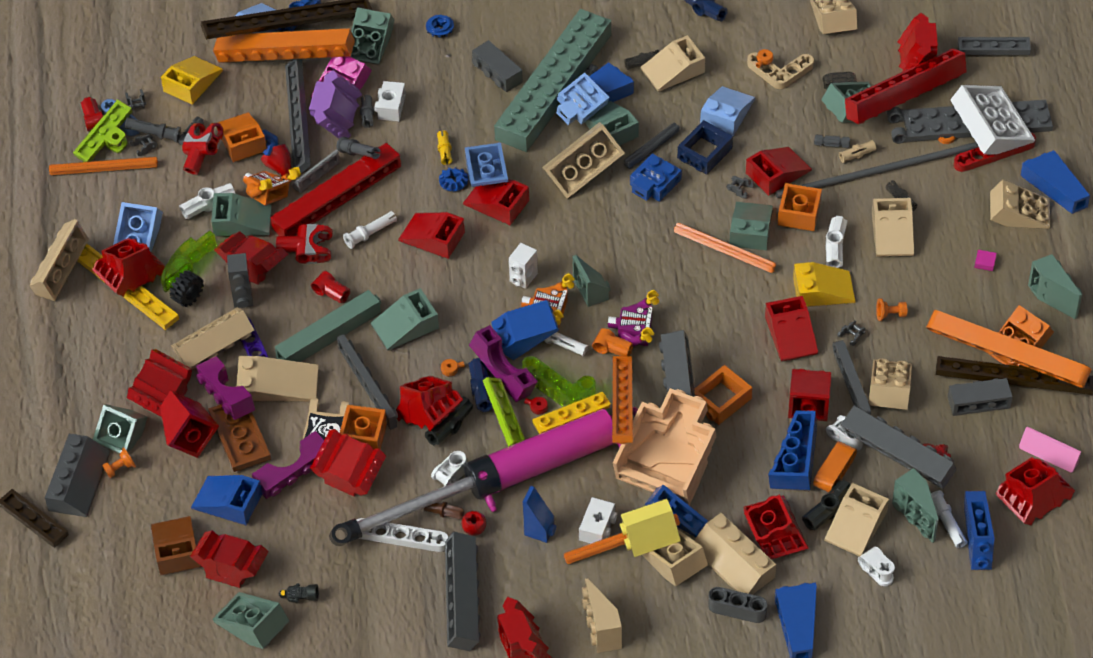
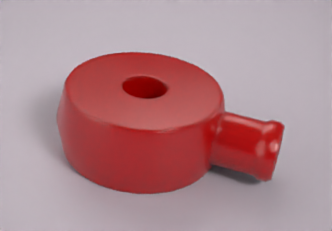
M535 397L532 400L526 398L524 401L525 404L530 405V409L534 414L542 415L548 409V402L543 397Z

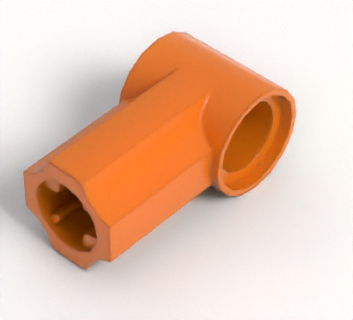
M602 328L592 343V347L601 354L610 352L619 356H630L633 343L615 336L609 329Z

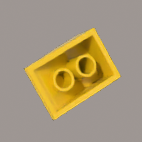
M815 262L794 264L793 280L796 297L803 296L807 307L855 303L850 271Z

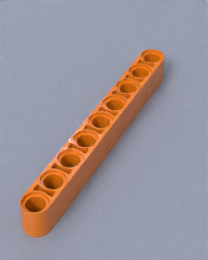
M938 310L933 311L926 326L928 330L1081 388H1084L1092 371L1090 367Z

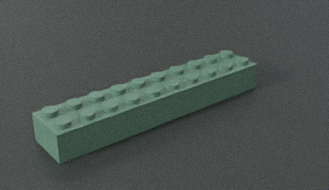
M583 9L577 12L494 125L496 141L524 152L530 149L556 113L557 107L560 105L557 101L558 93L587 70V67L612 35L611 20Z

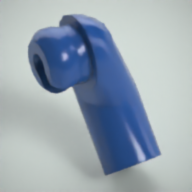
M264 129L262 132L265 140H267L266 147L268 148L270 144L277 146L278 137Z

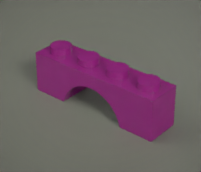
M491 325L477 331L469 344L470 348L495 378L502 380L505 390L516 402L530 396L538 381L527 368L517 369L508 362L503 353L502 339Z
M217 356L196 366L198 382L200 385L203 384L209 395H213L218 405H222L227 415L230 414L236 420L255 410L252 395L243 385L237 387L225 386L229 381L226 367Z
M316 430L300 441L299 450L301 455L294 464L287 467H276L267 463L252 473L253 479L260 480L262 495L265 499L271 496L275 497L281 492L282 488L287 485L291 486L297 481L298 477L303 474L307 475L312 471L310 467L324 442Z

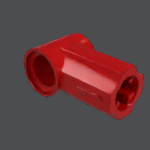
M86 97L80 103L87 131H91L103 115L101 111L99 112L96 100Z
M323 271L311 283V288L316 294L320 296L325 294L339 303H345L351 293L349 288L335 281L332 274L327 271Z

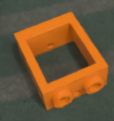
M725 365L694 388L695 396H699L707 402V418L718 425L752 399V386ZM719 383H722L736 395L719 408L704 395Z

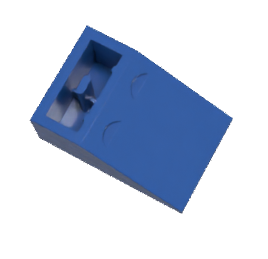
M243 475L207 476L191 509L247 525L262 496L260 480Z

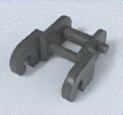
M140 89V98L131 100L127 92L125 93L127 103L131 105L129 107L132 108V111L140 106L145 108L146 102H143L145 98L142 89ZM141 101V103L133 104L132 102Z
M151 134L135 137V142L133 140L130 141L131 146L143 144L144 147L141 148V152L139 150L136 151L138 156H143L149 150L157 147V142L152 141L153 136Z
M733 176L731 178L732 183L726 186L727 189L736 193V196L747 198L748 193L745 192L743 194L742 189H740L741 186L752 188L755 183L753 181L749 183V179L745 177L742 179Z
M854 320L848 326L842 327L841 332L839 331L837 336L842 337L845 333L850 332L855 336L854 341L851 340L850 345L854 346L859 341L860 336L865 334L866 328H860ZM855 328L858 332L855 333L852 329Z

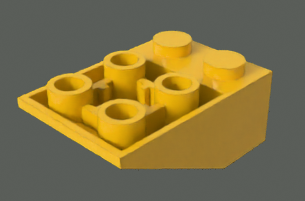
M196 56L190 57L171 65L161 76L163 92L193 105L223 72V69Z

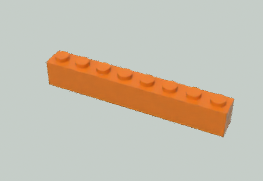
M350 28L247 33L217 38L213 52L218 62L351 56L355 39Z

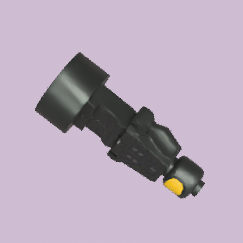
M297 583L294 586H289L287 591L280 590L279 592L280 598L287 597L289 602L299 603L300 599H308L309 601H318L319 599L317 584L299 587L300 584Z

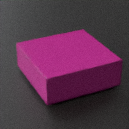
M978 250L974 268L993 271L997 253Z

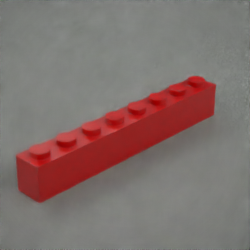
M952 48L846 98V118L856 124L864 123L872 117H877L882 112L891 110L893 107L904 104L906 101L916 98L924 92L946 84L947 81L958 78L967 72L965 53Z
M388 143L379 146L380 152L375 151V153L380 154L377 159L363 156L360 160L349 165L340 173L335 174L323 184L318 185L309 193L304 194L295 202L276 212L270 217L272 230L279 236H296L300 225L316 223L400 168V154Z

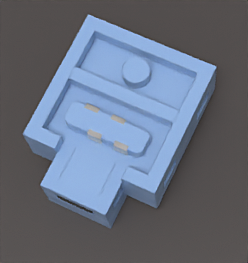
M583 73L558 93L557 101L560 105L557 107L556 113L567 125H570L574 120H577L582 125L608 104L609 96L586 73Z

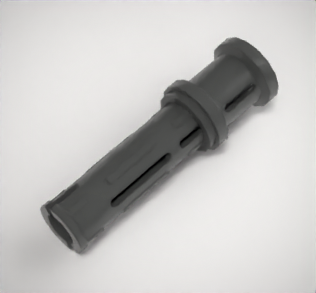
M129 117L125 121V129L158 136L159 139H171L178 143L181 133V127L179 126L175 128L166 126V123L159 125Z
M341 137L336 144L337 150L341 153H348L353 156L359 154L373 159H377L380 156L379 153H375V151L380 152L378 147L360 144L355 139L350 140L347 137Z

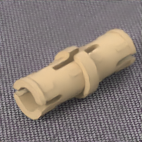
M870 140L869 142L861 145L856 144L850 149L839 152L840 161L845 163L855 158L860 159L863 155L876 151L875 142Z

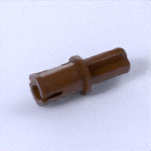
M445 501L424 507V511L439 514L440 517L447 516L460 520L464 516L463 508L449 505Z

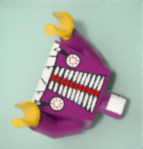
M651 290L648 292L647 298L628 307H622L620 318H608V328L618 329V337L633 343V347L636 345L648 346L653 339L651 336L655 334L651 329V303L653 305L659 304V299L657 298L659 294L655 290Z

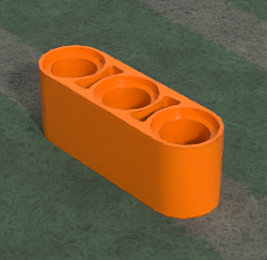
M838 441L817 472L813 486L829 493L838 480H842L856 457L857 449Z

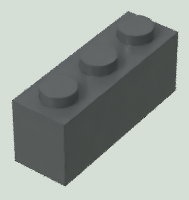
M489 40L472 50V63L474 66L480 68L486 77H490L505 92L523 82L522 69Z
M246 253L227 255L228 275L234 308L253 306V295Z
M1007 378L955 384L949 386L947 398L953 416L1011 408L1012 393Z

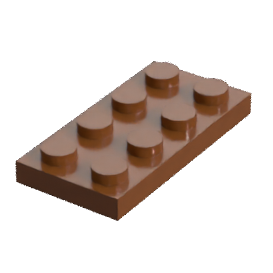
M221 404L208 409L210 416L219 425L216 431L234 472L271 460L270 452L252 412L234 420L230 414L227 415L224 412Z

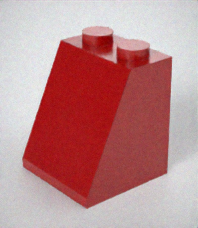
M792 369L788 418H793L795 411H816L817 421H827L831 372Z
M170 390L160 405L166 443L172 448L198 458L219 425L199 402Z

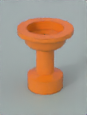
M882 298L878 299L876 305L878 321L886 318L888 313H898L899 317L907 316L908 308L906 302H899L898 306H888L887 302L883 301Z
M124 447L119 454L120 459L112 464L106 462L102 465L110 479L115 476V471L124 465L128 468H136L135 463Z

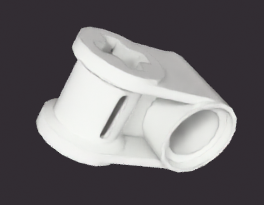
M838 416L834 424L826 427L827 434L831 439L837 442L840 441L859 451L863 446V442L843 431L841 423L845 416Z
M461 451L452 452L433 470L432 479L440 481L444 486L458 481L465 474L464 464L467 462L466 455Z
M875 546L858 557L861 568L877 584L889 586L893 583L894 576L892 573L895 569L894 564L878 547Z

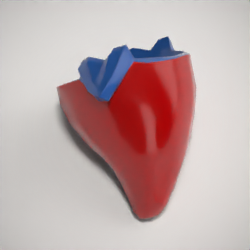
M270 144L263 151L262 163L269 169L276 171L281 177L287 173L290 174L291 155L287 145L272 146Z

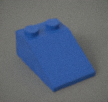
M548 300L505 312L491 322L493 329L502 339L503 353L512 360L517 359L559 331Z

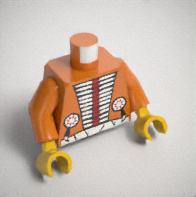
M299 167L289 169L290 174L287 173L282 177L267 171L254 175L246 173L243 178V182L247 184L246 193L265 206L286 198L290 182L301 176Z
M568 273L564 275L561 282L553 286L537 288L533 298L523 296L521 307L548 300L559 328L568 302L567 287L569 289L574 287L572 281L575 278Z

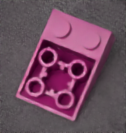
M350 56L332 57L319 81L323 82L325 75L335 70L360 90L372 70L366 64Z

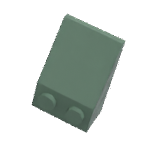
M869 82L830 83L821 100L840 122H853L846 118L845 99L872 85Z
M736 202L729 243L739 248L767 251L773 206Z
M238 592L212 619L214 623L242 641L264 649L289 622L280 603Z

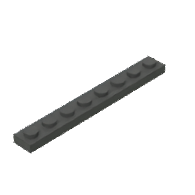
M292 59L285 65L293 168L299 167L302 173L311 166L302 59Z

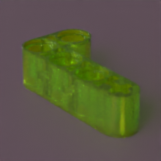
M528 356L522 361V369L527 368L538 381L535 387L562 407L596 394V381L591 376H583L572 384L534 356Z

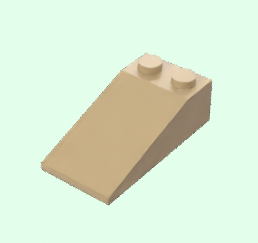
M239 356L237 386L243 385L252 395L253 401L310 402L311 398H317L319 365L261 356Z
M678 530L680 542L642 554L674 586H678L708 566L703 547L680 530Z

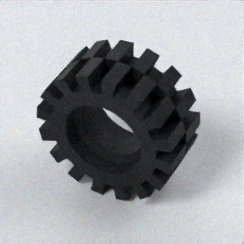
M185 270L179 274V278H175L176 281L172 283L173 287L170 288L171 293L169 294L172 300L183 307H188V305H192V302L195 303L197 301V297L201 296L200 292H203L204 280L192 271Z

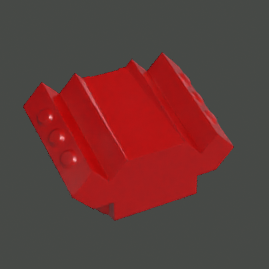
M923 13L913 18L897 41L901 45L898 49L901 64L898 67L903 69V71L937 56L936 23H929L928 17Z
M241 231L232 234L214 249L226 263L227 255L246 253L250 280L257 285L265 280L266 274L270 269L289 255L282 247L276 249L270 242L252 235L246 237Z
M127 238L102 250L103 258L96 260L92 271L111 290L124 297L127 289L135 292L136 288L149 282L153 283L156 275L164 277L168 268L150 251L147 244L139 243L136 239Z
M153 349L151 350L150 358L145 359L143 368L135 377L133 386L129 387L127 399L162 417L160 405L170 390L183 396L188 390L187 384L190 381L193 369L165 353Z
M433 376L422 377L400 386V404L396 408L397 420L404 419L406 424L412 423L420 426L421 429L426 426L431 431L447 418L451 412H454L463 399L458 391L452 389V382Z
M336 429L329 430L310 469L317 476L323 478L325 484L354 497L356 494L366 495L386 455L379 448L373 449L368 443L355 440L348 434L341 435Z
M1031 457L1005 474L1006 481L1000 484L995 495L1024 524L1032 526L1035 518L1042 519L1046 513L1056 507H1060L1064 499L1071 500L1075 489L1046 461Z
M784 495L771 496L765 501L743 507L744 514L756 541L760 545L761 550L770 559L808 549V544Z
M211 530L203 534L190 557L204 568L206 578L240 588L246 581V578L257 574L269 551L262 545L254 546L247 540L227 534L218 535Z
M507 597L503 604L505 613L499 614L497 621L499 638L508 658H552L547 653L549 647L543 643L539 634L540 627L533 622L535 617L518 600Z

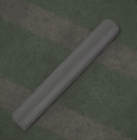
M676 123L669 125L624 159V165L627 168H632L680 131L679 125Z

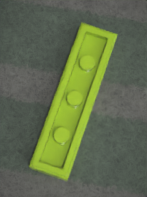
M486 377L483 383L508 447L525 440L502 380L500 378Z

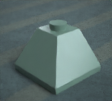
M577 255L572 256L574 283L586 305L589 307L609 300L611 288L608 281H604L599 272Z
M104 404L93 440L118 453H121L124 447L129 453L142 436L148 417L130 409Z

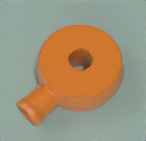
M767 49L760 50L757 53L758 62L756 67L760 68L762 65L771 64L773 53Z
M446 359L441 363L440 369L443 375L452 377L457 374L459 368L465 367L463 361L457 363L453 359Z

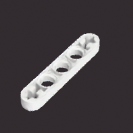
M387 522L372 528V533H369L371 529L362 532V537L359 538L443 552L445 551V541L448 539V535L442 531ZM378 529L386 530V533L383 535H378L375 532ZM398 532L406 534L404 538L395 537ZM423 535L426 538L424 541L418 542L415 540V537Z

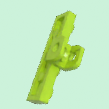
M117 99L74 150V156L83 162H90L104 145L115 153H121L128 145V141L125 138V133L119 127L133 112L132 108Z

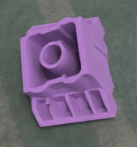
M332 70L325 75L323 82L316 81L309 107L310 115L315 118L317 125L324 127L337 138H349L351 134L348 132V129L354 126L355 111L360 106L356 99L362 96V93L354 84L350 83L335 70Z

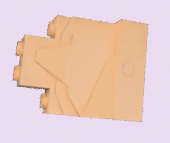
M671 388L661 408L654 403L647 404L642 402L633 419V443L621 444L613 461L616 479L650 492H654L658 487L665 485L690 505L707 467V458L716 439L715 428L708 423L701 424L708 410L707 402L699 396L692 397L680 389L673 390Z

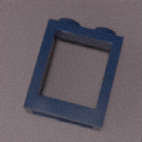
M703 120L678 145L677 158L707 175L733 149V136ZM700 138L717 146L707 158L690 149Z

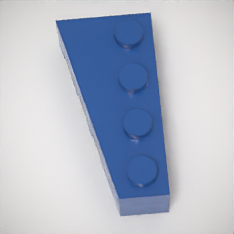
M795 411L787 430L786 438L783 439L780 452L776 455L774 466L768 474L770 489L810 490L817 434L816 411Z

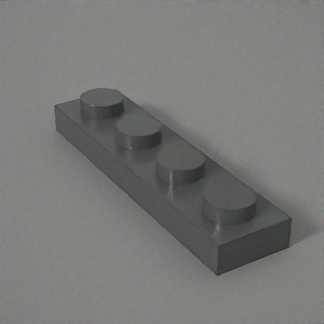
M958 37V50L964 52L965 55H1030L1031 53L1029 37Z

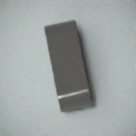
M714 587L709 591L708 608L713 613L754 623H761L766 619L767 601L763 597L722 587Z

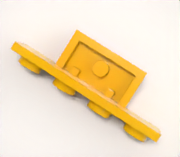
M600 392L534 418L532 422L538 433L541 434L600 409H608L611 407V403L604 392Z

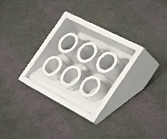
M961 85L951 98L955 110L959 113L963 123L969 129L971 136L975 139L983 154H999L1035 141L1002 86Z

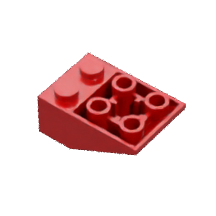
M790 147L762 150L746 159V174L768 196L783 188L785 183L790 184L812 171V168Z
M508 179V182L476 186L465 199L463 205L511 226L529 202V186Z
M448 212L415 213L398 241L449 259L465 233L464 218Z
M803 296L766 303L765 319L781 361L818 354L809 311Z

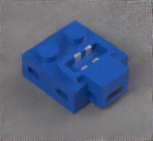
M653 153L630 175L632 193L646 201L652 196V198L660 202L682 180L681 169Z

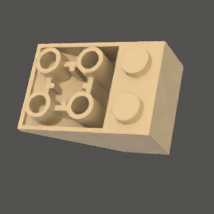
M810 0L818 27L823 34L857 29V10L850 0Z
M687 35L668 44L641 66V70L659 92L705 73V57Z
M1002 180L990 191V220L1006 227L1049 229L1050 199Z
M911 198L873 199L872 221L876 256H914Z
M883 358L873 359L869 405L908 410L912 364L906 361H888Z
M852 483L843 497L824 541L857 556H861L887 514L889 499Z
M588 578L585 579V587H582V604L584 611L587 612L586 622L588 628L591 629L590 639L592 646L596 645L597 653L622 649V626L618 609Z

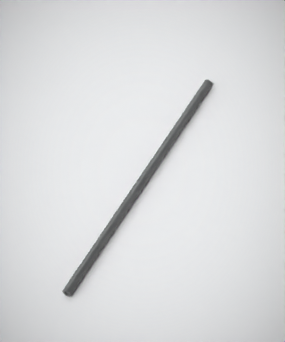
M977 142L800 186L821 188L960 154L979 146ZM784 189L776 191L777 198L782 197Z

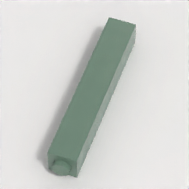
M367 290L276 345V358L302 362L336 341L338 336L346 335L381 313L380 298Z

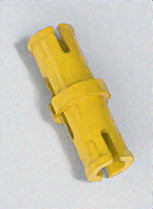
M443 130V136L441 131L437 133L439 143L437 148L440 153L441 163L446 165L447 159L449 165L453 161L451 157L452 146L449 143L448 132Z

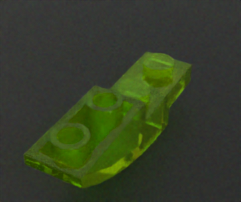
M209 230L196 241L190 237L174 252L161 276V283L165 293L173 287L172 283H175V278H179L180 273H183L185 270L193 272V264L217 246L213 232Z

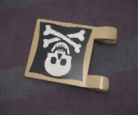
M311 398L303 439L315 430L323 440H325L329 430L336 429L340 433L349 402L342 401L340 414L318 412L320 407L318 398Z

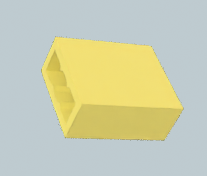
M667 499L621 514L623 523L619 525L622 534L627 535L624 542L627 550H632L634 557L681 541L673 511Z

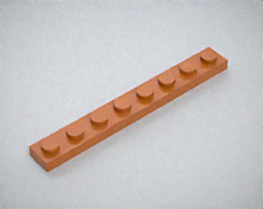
M613 356L612 443H633L632 356Z

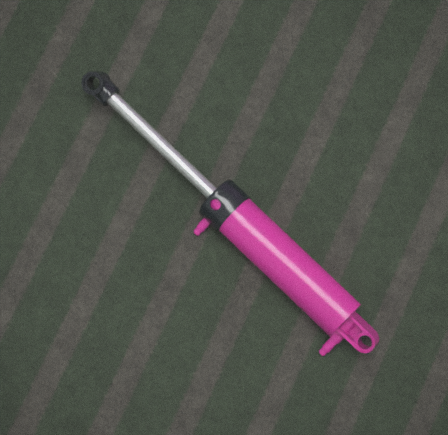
M633 407L634 417L638 411L636 407ZM600 409L489 455L466 462L464 464L466 478L360 521L354 518L337 524L330 532V541L335 546H343L346 543L361 538L362 532L471 489L477 499L485 498L491 512H495L497 508L492 497L493 494L616 444L612 443V415H609L605 409ZM342 530L345 533V539H338L335 535L336 531Z

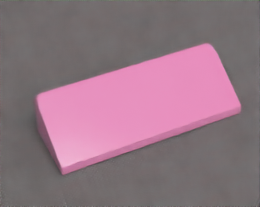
M1030 427L1025 428L1019 444L1021 450L1070 473L1075 470L1081 455V451Z

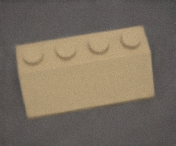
M599 122L542 168L568 199L625 154V152L605 126Z
M74 219L65 223L62 229L58 231L53 245L48 249V254L44 261L40 263L36 275L31 279L30 287L35 295L53 301L56 300L89 240L78 220Z
M236 307L174 343L171 347L184 365L195 369L197 365L201 364L202 360L206 358L209 360L217 356V352L221 349L227 350L233 347L235 341L239 339L245 340L250 337L254 328L245 312Z
M722 513L707 522L694 540L703 547L708 566L735 591L753 595L775 578L776 564Z

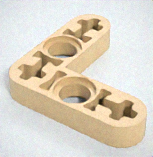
M757 52L748 55L747 66L774 88L784 89L813 69L814 58L809 54H802L781 69L773 63L757 68ZM770 69L772 72L765 73L763 70ZM789 70H796L797 73L791 74V73H789L788 71H789Z

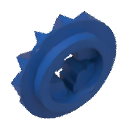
M435 15L426 22L427 33H430L432 37L436 35L439 38L441 35L447 37L448 33H452L454 28L453 20L445 15Z
M457 166L454 169L448 167V170H442V174L439 175V184L447 191H459L468 183L467 173L463 169L459 170ZM451 176H454L456 178V182L451 178Z

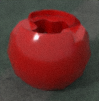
M479 511L467 512L461 521L462 529L471 536L480 535L485 531L487 524L485 516Z

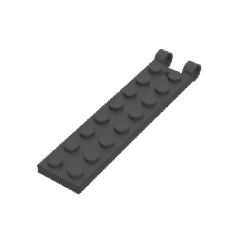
M1046 99L1012 102L1031 133L1053 130ZM954 106L908 110L893 107L887 111L890 123L904 121L905 129L897 127L891 131L892 140L897 144L911 141L938 140L940 137H972Z

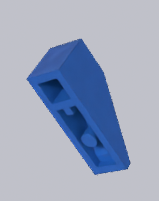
M665 485L658 487L645 503L647 506L667 499L673 514H677L680 524L677 527L694 537H697L705 524L709 522Z
M530 486L523 500L524 535L547 543L549 537L553 536L556 531L554 515L535 487Z

